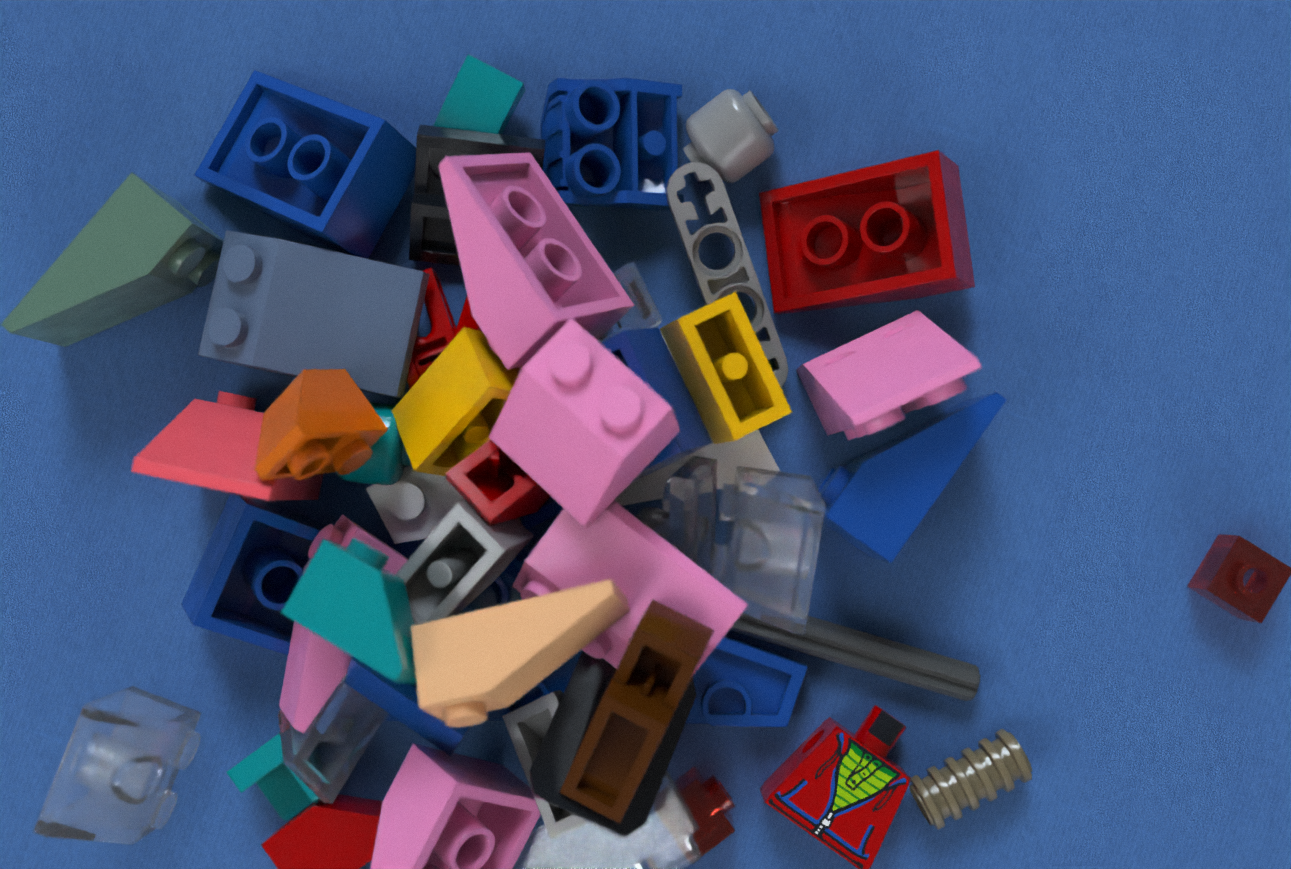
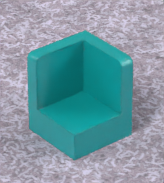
M292 725L226 772L241 793L256 783L281 819L285 821L290 820L311 803L317 802L338 784L304 735L293 728Z

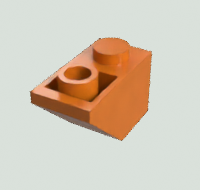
M304 369L263 414L254 470L261 480L288 477L303 480L314 474L338 472L339 475L349 474L360 468L371 458L373 454L371 447L388 428L346 369Z

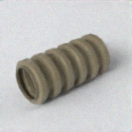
M1000 729L995 732V740L990 742L987 738H983L978 741L979 748L973 751L967 747L961 750L962 758L955 760L953 757H948L944 759L945 767L938 770L935 766H931L926 769L928 776L923 779L918 775L910 778L911 785L909 789L930 826H934L939 830L945 827V818L951 816L954 820H958L963 817L962 809L968 807L974 811L980 808L979 800L984 797L988 801L997 799V790L1002 788L1005 792H1010L1015 789L1014 781L1020 779L1023 783L1032 780L1031 764L1021 745L1010 732Z

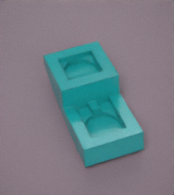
M468 54L433 126L502 134L526 91L524 83Z

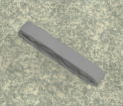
M700 162L686 163L676 169L669 178L666 187V197L704 304L706 306L733 292H743L751 297L755 305L754 317L750 322L755 333L764 327L767 338L758 340L767 360L774 359L775 367L772 370L780 387H782L788 375L787 359L724 183L718 172L708 164ZM694 173L698 182L708 180L711 184L712 192L704 196V204L708 215H712L720 208L725 221L724 223L706 224L690 235L686 221L698 220L699 217L691 201L684 203L679 201L677 191L685 187L684 176ZM718 232L726 235L731 240L734 247V255L726 267L713 270L703 265L699 258L698 249L700 242L705 236Z

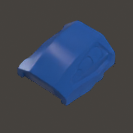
M556 78L548 85L540 121L541 139L546 140L543 171L567 206H604L655 211L670 210L666 197V187L669 178L678 169L677 100L682 97V84L632 78ZM677 191L679 201L684 203V195H679Z

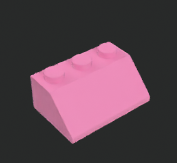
M615 500L587 529L563 508L525 560L512 586L520 592V596L524 600L612 579L627 597L630 611L581 650L591 657L605 659L616 669L652 599L714 630L693 675L748 606L746 602Z

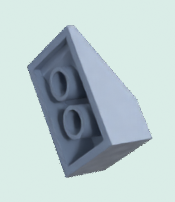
M226 230L198 355L242 367L297 377L304 369H346L361 391L402 399L430 274L287 240Z

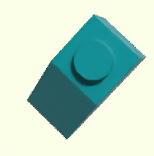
M353 537L348 547L323 539L281 613L391 680L399 683L417 684L411 626H414L404 579L384 568L389 556Z

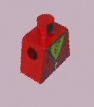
M876 704L855 734L829 717L763 783L760 791L765 803L858 869H870L909 786L910 777L899 765L886 757L907 727Z

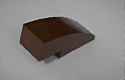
M652 599L631 637L611 683L601 699L560 789V793L620 824L714 632L713 629Z

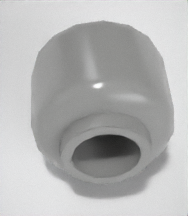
M726 89L687 119L686 131L692 142L685 146L683 150L691 163L700 162L708 164L718 172L723 181L734 183L773 154L775 146L772 135L779 130L751 90L742 96L734 89Z

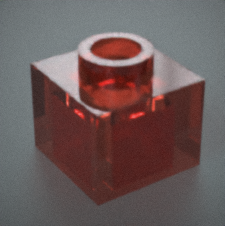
M1218 534L1187 587L1235 617L1261 624L1289 579L1291 567L1241 536ZM1249 569L1254 570V572H1253L1252 576L1250 577L1249 581H1248L1247 584L1244 586V584H1243L1244 574H1245Z
M695 766L659 792L655 798V810L694 862L736 831L732 816L729 813L736 806L734 800L714 774L705 780Z

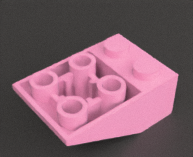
M916 310L802 364L796 371L827 436L844 431L849 441L856 437L860 438L864 435L876 433L905 419L904 414L915 409L919 410L928 405H935L965 391L968 388L962 377L982 367L977 357L919 310Z

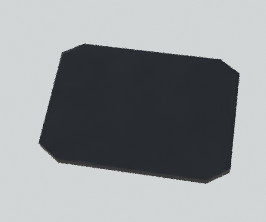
M582 651L529 770L533 796L624 838L647 821L697 696L692 676L619 824L560 793V789L601 699L617 670L605 659L591 657Z

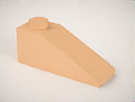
M609 579L411 626L419 708L445 721V725L449 727H465L486 721L488 711L512 705L628 613L630 610L627 597L614 581Z

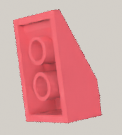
M223 391L218 392L216 403L194 399L134 458L131 472L268 501L318 500L324 473L314 474L303 480H296L294 477L261 480L254 468L264 413L254 411L256 398Z

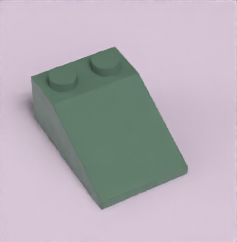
M131 172L0 325L12 334L67 347L188 295L197 286L203 287L209 284L216 277L224 240L177 200Z

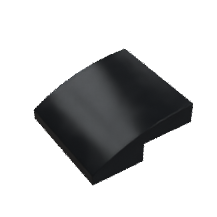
M420 125L417 132L415 187L411 203L409 260L461 266L438 166L445 157L531 152L543 170L546 140Z

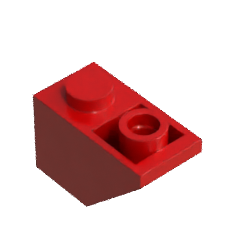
M328 792L317 802L311 804L277 829L261 846L277 869H360L372 860L383 801Z

